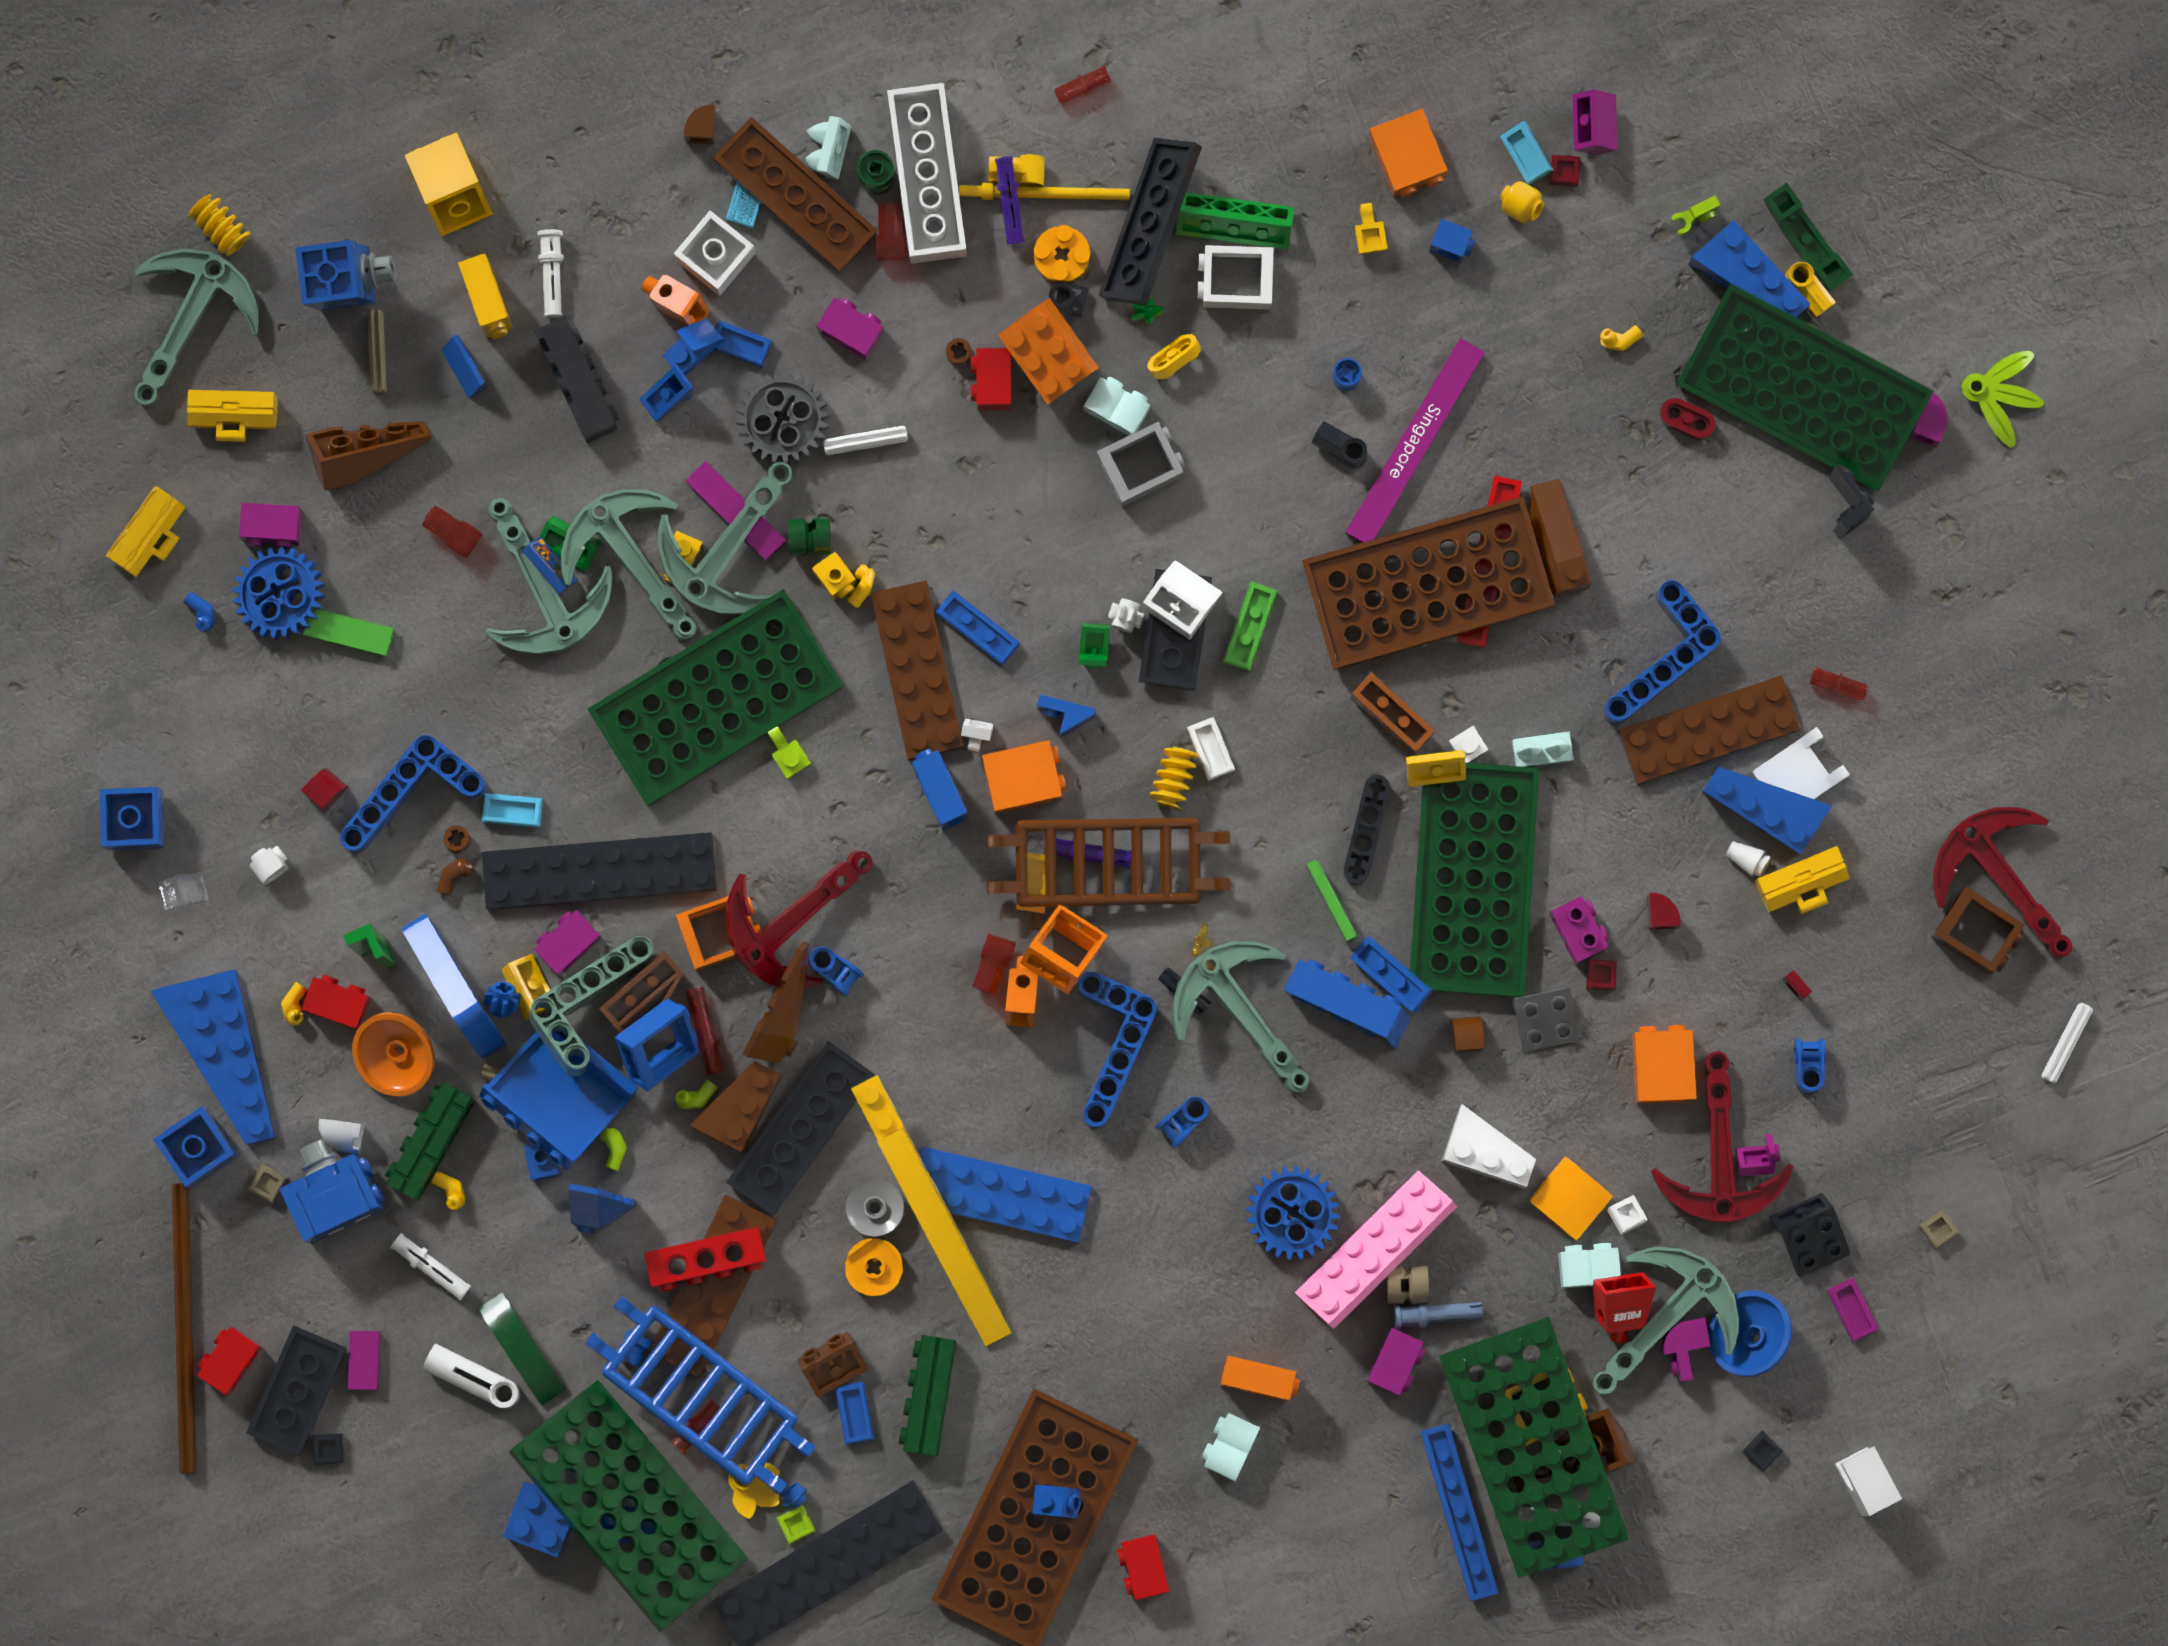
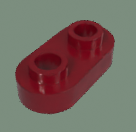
M1668 399L1660 410V418L1663 424L1696 440L1707 439L1715 429V419L1710 412L1682 399ZM1669 411H1678L1679 417L1676 419L1671 418ZM1703 422L1705 429L1697 430L1695 423Z

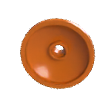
M392 1012L379 1013L367 1019L355 1033L352 1043L354 1064L364 1081L375 1090L390 1096H406L421 1089L430 1079L435 1065L433 1045L424 1029L411 1018ZM398 1044L404 1048V1051L400 1050Z

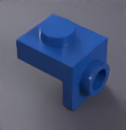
M1035 1484L1032 1514L1077 1518L1081 1506L1080 1489Z

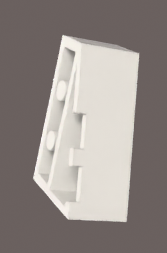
M1461 1104L1442 1162L1525 1189L1536 1159Z

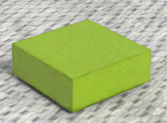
M804 1505L777 1517L789 1544L815 1532V1528Z

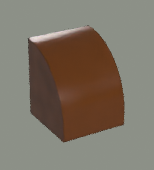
M714 104L701 106L688 117L684 127L686 143L714 144L716 120Z
M1481 1016L1451 1018L1454 1053L1483 1051L1485 1049Z

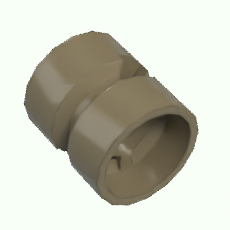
M1397 1266L1386 1277L1387 1304H1403L1405 1300H1409L1411 1304H1428V1266H1411L1409 1270H1405L1403 1266ZM1401 1279H1408V1291H1401Z

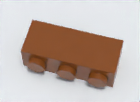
M1372 672L1352 692L1350 698L1413 756L1434 735L1435 730Z

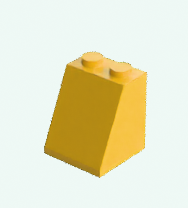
M457 132L405 155L441 237L493 215Z

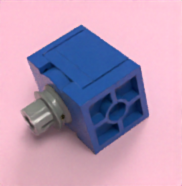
M345 240L295 247L301 299L304 306L319 311L377 304L375 288L379 289L380 283L395 281L396 271L392 256L376 257L374 252L370 253L368 246L357 244L356 241Z
M323 1140L313 1142L299 1150L305 1163L301 1170L306 1172V1177L279 1188L303 1242L309 1244L320 1241L377 1214V1212L385 1210L382 1203L386 1201L381 1187L377 1186L376 1183L373 1184L370 1176L374 1175L369 1161L354 1153L336 1161V1153L329 1154Z

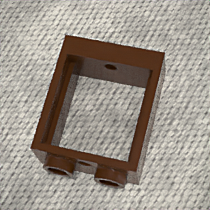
M1965 887L1960 891L1931 938L1983 972L1991 975L1995 970L2001 972L2009 960V957L2005 955L2011 946L2016 948L2022 940L2024 933L2021 930L2025 924L1968 887ZM1970 902L2012 928L1991 962L1949 935Z

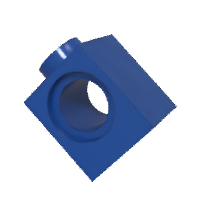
M1441 219L1429 251L1461 263L1464 255L1470 257L1475 244V241L1471 240L1473 231Z

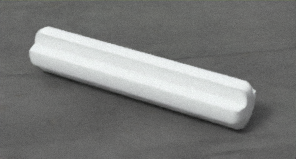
M898 426L825 439L823 445L825 454L833 455L906 442L908 436L906 427Z
M2083 1003L2077 1005L2042 1073V1078L2050 1083L2057 1082L2093 1012V1009Z

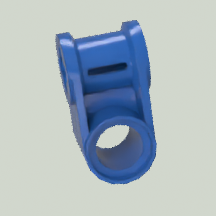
M827 947L815 948L810 955L809 962L814 972L846 997L849 996V989L858 977L864 976V973L848 960L841 958ZM819 953L828 954L831 958L830 965L826 968L817 967L814 963L815 956ZM847 973H850L846 980L841 983Z
M1795 1038L1794 1040L1795 1084L1797 1089L1803 1094H1814L1824 1084L1825 1039L1801 1041L1800 1038ZM1804 1074H1813L1817 1079V1085L1815 1087L1806 1086L1803 1082Z
M1190 1097L1176 1110L1171 1111L1155 1128L1157 1130L1161 1129L1172 1141L1171 1146L1176 1148L1208 1117L1209 1106L1202 1097ZM1192 1102H1200L1204 1106V1113L1199 1118H1193L1188 1114V1106ZM1169 1124H1172L1177 1129L1179 1134H1176V1132L1169 1126Z

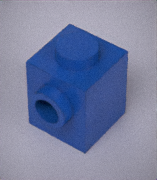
M531 1144L524 1145L531 1181L562 1176L560 1166H557L550 1160L549 1154L541 1147L536 1148Z

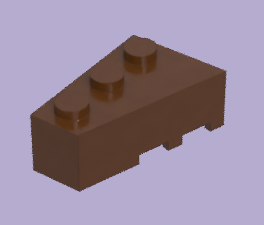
M662 951L598 1008L621 1033L667 998L669 999L684 973L665 951Z
M754 1061L689 1126L743 1154L782 1075Z

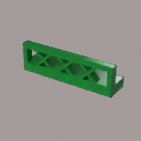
M1186 192L1178 214L1176 235L1288 250L1294 207ZM1186 203L1198 204V205H1200V206H1199V207L1186 206ZM1222 207V208H1227L1228 210H1227V211H1221V210H1218V209H1216V208ZM1246 211H1251V212H1255L1256 214H1255V215H1250V214H1246L1245 212H1246ZM1273 216H1287V219L1275 218Z
M371 924L343 935L347 946L359 956L364 957L373 953L375 959L388 970L397 967L384 935Z

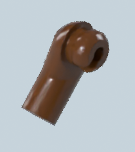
M461 858L445 866L442 870L436 892L450 895L456 878L461 875L464 877L471 875L473 871L472 863L466 862L465 859Z

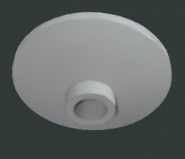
M879 1178L866 1179L858 1183L850 1191L846 1201V1214L851 1225L858 1232L872 1237L882 1236L894 1230L900 1223L904 1212V1202L899 1190L892 1183ZM875 1202L881 1206V1210L876 1214L870 1211V1205Z

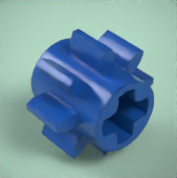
M504 981L496 982L493 987L488 986L483 1005L490 1006L489 1011L492 1015L501 1018L507 1017L511 1012L516 1013L521 994L514 993L515 988L511 983Z

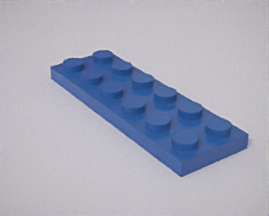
M927 1147L921 1148L920 1158L930 1177L935 1182L950 1213L1079 1243L1091 1185Z

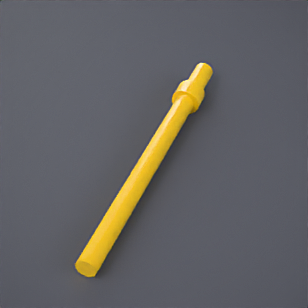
M982 183V186L959 185V197H982V200H993V197H1001L1000 191H997V187L993 186V183ZM1019 186L1017 188L1018 198L1130 200V189Z

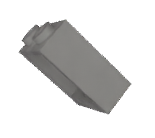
M1159 422L1096 451V457L1121 507L1183 478L1184 472L1182 469L1186 468V465L1179 452L1174 454L1170 446L1173 439L1167 427L1161 428ZM1155 434L1172 470L1129 491L1111 455Z

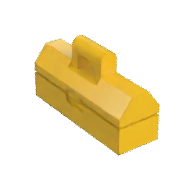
M188 390V426L216 428V441L246 442L247 429L275 430L278 397L274 392ZM224 425H239V430H224Z
M154 486L105 557L134 577H137L152 554L164 562L180 539L170 529L185 509V506L161 488ZM163 533L167 538L157 550L153 546Z
M1838 846L1760 877L1754 883L1768 912L1796 902L1800 913L1804 914L1828 904L1824 890L1845 882L1850 877ZM1815 889L1817 896L1803 901L1801 895Z

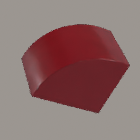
M324 768L311 778L301 791L323 811L327 812L349 786L328 768Z
M1649 893L1647 895L1649 930L1678 929L1681 926V920L1676 905L1662 894Z

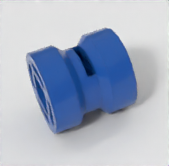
M1353 358L1339 360L1334 367L1332 376L1335 386L1342 391L1355 389L1360 383L1362 375L1361 365Z
M627 1329L624 1335V1339H626V1337L632 1330ZM642 1336L624 1360L640 1368L643 1362L642 1356L646 1350L650 1349L653 1342Z

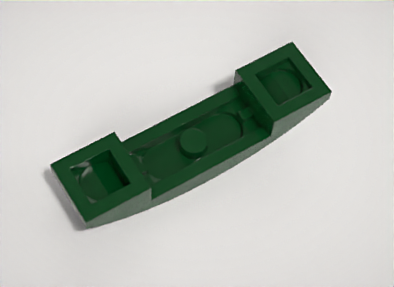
M1785 183L1763 199L1791 246L1803 262L1812 266L1814 275L1829 292L1853 276V273L1837 252H1833L1802 208V202L1788 183Z
M503 1292L478 1308L496 1339L541 1406L566 1390Z

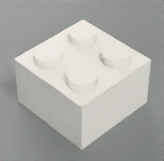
M709 211L675 251L674 257L676 262L721 296L756 254L752 243L712 211Z

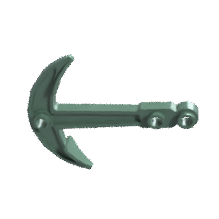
M187 248L163 252L142 263L134 271L137 277L157 273L177 275V271L195 276L161 348L155 351L142 375L143 382L135 388L134 396L143 406H152L158 401V391L165 388L178 364V356L218 290H222L234 298L233 302L244 315L252 336L258 335L260 325L259 308L248 281L229 261L216 254ZM215 266L220 267L219 274H210L211 268ZM159 366L166 367V372L163 375L156 373ZM146 391L153 393L152 398L149 400L143 399V394Z
M777 462L770 466L768 477L761 478L745 500L743 509L696 568H693L680 555L682 550L673 536L668 515H661L657 534V548L662 567L674 588L686 600L697 607L719 614L745 613L774 595H749L736 591L731 594L718 587L716 580L759 517L765 515L782 492L781 485L790 481L792 470L787 463ZM777 468L782 469L784 472L782 479H777L774 476V471ZM760 491L767 494L765 502H760L757 498ZM692 583H696L700 587L697 594H693L690 591Z
M622 489L601 495L581 509L567 530L561 550V571L565 585H571L576 563L585 549L584 545L594 535H599L646 593L649 603L663 622L672 627L675 638L680 641H687L696 633V623L694 620L686 616V609L671 589L662 583L619 521L620 517L634 510L637 514L653 510L676 511L678 504L652 491ZM601 508L605 514L603 517H598L595 515L594 510ZM670 600L673 603V608L666 609L663 606V601ZM687 623L690 626V631L683 632L680 624Z
M505 498L494 499L489 505V513L497 521L496 527L510 553L516 557L546 619L547 626L530 633L526 629L504 631L487 628L485 633L505 648L533 655L557 653L574 647L600 624L610 603L613 580L611 567L605 566L598 583L585 598L587 603L573 613H569L555 589L523 553L522 550L531 542L518 517L513 514L510 502ZM499 504L505 506V510L502 513L495 512V507ZM511 529L518 530V535L514 538L508 536V532ZM569 628L571 632L569 636L562 637L560 635L561 630Z
M1231 941L1213 947L1198 956L1181 977L1174 996L1172 1019L1178 1041L1185 1040L1189 1019L1198 1003L1195 999L1205 988H1208L1259 1048L1260 1055L1278 1078L1284 1079L1286 1089L1294 1094L1306 1090L1310 1083L1308 1074L1298 1069V1061L1281 1039L1274 1036L1229 973L1230 968L1241 962L1245 965L1266 960L1284 961L1286 955L1263 943ZM1207 961H1211L1214 964L1213 971H1209L1206 968L1205 964ZM1278 1053L1284 1054L1285 1061L1283 1063L1277 1060ZM1296 1075L1303 1079L1301 1086L1297 1085L1294 1081Z
M1669 1247L1647 1248L1626 1257L1627 1263L1648 1264L1666 1271L1670 1268L1684 1277L1685 1281L1632 1342H1627L1606 1364V1371L1596 1374L1593 1385L1599 1394H1612L1617 1388V1383L1625 1381L1644 1361L1645 1355L1704 1298L1718 1312L1716 1317L1724 1336L1725 1354L1732 1355L1739 1333L1736 1299L1725 1277L1713 1264L1705 1258L1685 1249ZM1704 1273L1711 1275L1712 1279L1709 1283L1701 1282L1700 1278ZM1625 1357L1631 1359V1365L1628 1368H1623L1620 1365L1621 1360ZM1603 1379L1611 1381V1386L1608 1389L1601 1388L1600 1383Z

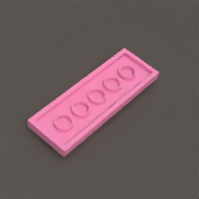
M1418 1170L1295 1292L1296 1295L1334 1329L1458 1206Z

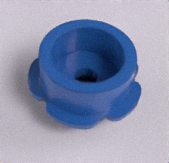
M795 1482L787 1487L780 1494L781 1499L784 1501L783 1506H791L794 1509L801 1505L807 1498L804 1495L807 1492V1488L802 1487L799 1482Z

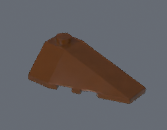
M424 421L389 423L383 429L370 428V425H360V430L343 431V426L331 427L306 434L316 474L325 491L338 490L343 486L354 484L432 440Z

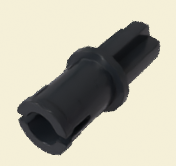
M1167 967L1158 979L1175 994L1181 977L1171 968ZM1200 994L1195 999L1198 1003L1194 1011L1201 1016L1212 1002Z

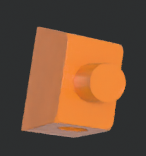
M665 274L660 280L649 275L642 284L641 290L649 294V299L656 309L684 327L705 319L710 312V308L699 293Z
M1018 956L1016 969L1012 968L1009 970L1005 1025L1034 1028L1038 975L1020 964L1023 956Z

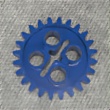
M280 546L278 554L272 547L268 548L267 556L258 551L259 560L255 561L249 557L248 561L251 566L249 568L241 566L240 569L244 576L235 577V580L241 583L240 587L232 588L233 592L240 595V597L232 600L234 604L241 606L237 609L236 614L239 616L246 615L242 623L246 626L252 624L250 630L254 633L260 630V635L264 638H267L271 632V637L278 640L281 632L283 637L289 639L291 630L297 635H301L300 626L303 625L308 629L311 628L307 620L309 618L318 620L317 615L313 612L315 609L323 610L324 608L317 603L318 599L326 598L325 594L319 592V589L326 586L325 583L317 581L322 576V572L319 570L313 571L316 563L312 560L307 562L308 556L304 553L298 556V551L294 548L289 551L288 555L287 549L283 546ZM286 568H291L290 577L287 580H281L282 571ZM265 581V589L261 593H256L257 583ZM298 581L302 582L299 586H295ZM281 588V589H282V591L280 592L281 597H280V598L275 597V596L278 595L277 589ZM298 593H302V602L294 606L292 604L293 597ZM264 600L260 603L259 606H257L258 601ZM272 606H277L276 615L273 618H267L268 609Z
M1283 1166L1282 1175L1280 1176L1273 1169L1271 1170V1180L1264 1176L1261 1177L1264 1184L1263 1187L1253 1186L1258 1195L1248 1196V1199L1254 1203V1206H1249L1245 1209V1211L1253 1213V1217L1248 1218L1246 1223H1255V1227L1249 1233H1259L1260 1237L1256 1244L1258 1245L1265 1241L1267 1243L1265 1252L1267 1253L1272 1248H1275L1276 1258L1281 1255L1282 1251L1286 1252L1287 1260H1290L1295 1252L1299 1260H1302L1303 1251L1305 1250L1309 1255L1313 1256L1314 1246L1321 1250L1324 1249L1321 1242L1322 1239L1332 1240L1327 1231L1337 1230L1338 1228L1331 1223V1220L1340 1218V1215L1332 1213V1209L1338 1207L1339 1203L1330 1202V1199L1336 1193L1335 1191L1326 1193L1325 1189L1329 1182L1327 1181L1320 1185L1318 1183L1320 1174L1318 1173L1313 1178H1310L1309 1168L1302 1175L1299 1174L1298 1166L1294 1167L1293 1173H1289L1286 1166ZM1292 1185L1296 1188L1297 1196L1294 1200L1287 1201L1281 1196V1188L1283 1186ZM1271 1198H1277L1288 1208H1293L1294 1205L1299 1208L1297 1211L1298 1215L1313 1223L1314 1228L1310 1229L1295 1217L1292 1220H1288L1286 1218L1288 1212L1271 1202ZM1310 1201L1317 1202L1321 1207L1320 1215L1317 1217L1308 1216L1305 1212V1205ZM1268 1209H1276L1280 1213L1281 1218L1277 1224L1271 1225L1265 1221L1264 1213ZM1298 1225L1303 1228L1304 1238L1302 1240H1291L1288 1235V1230L1291 1226Z

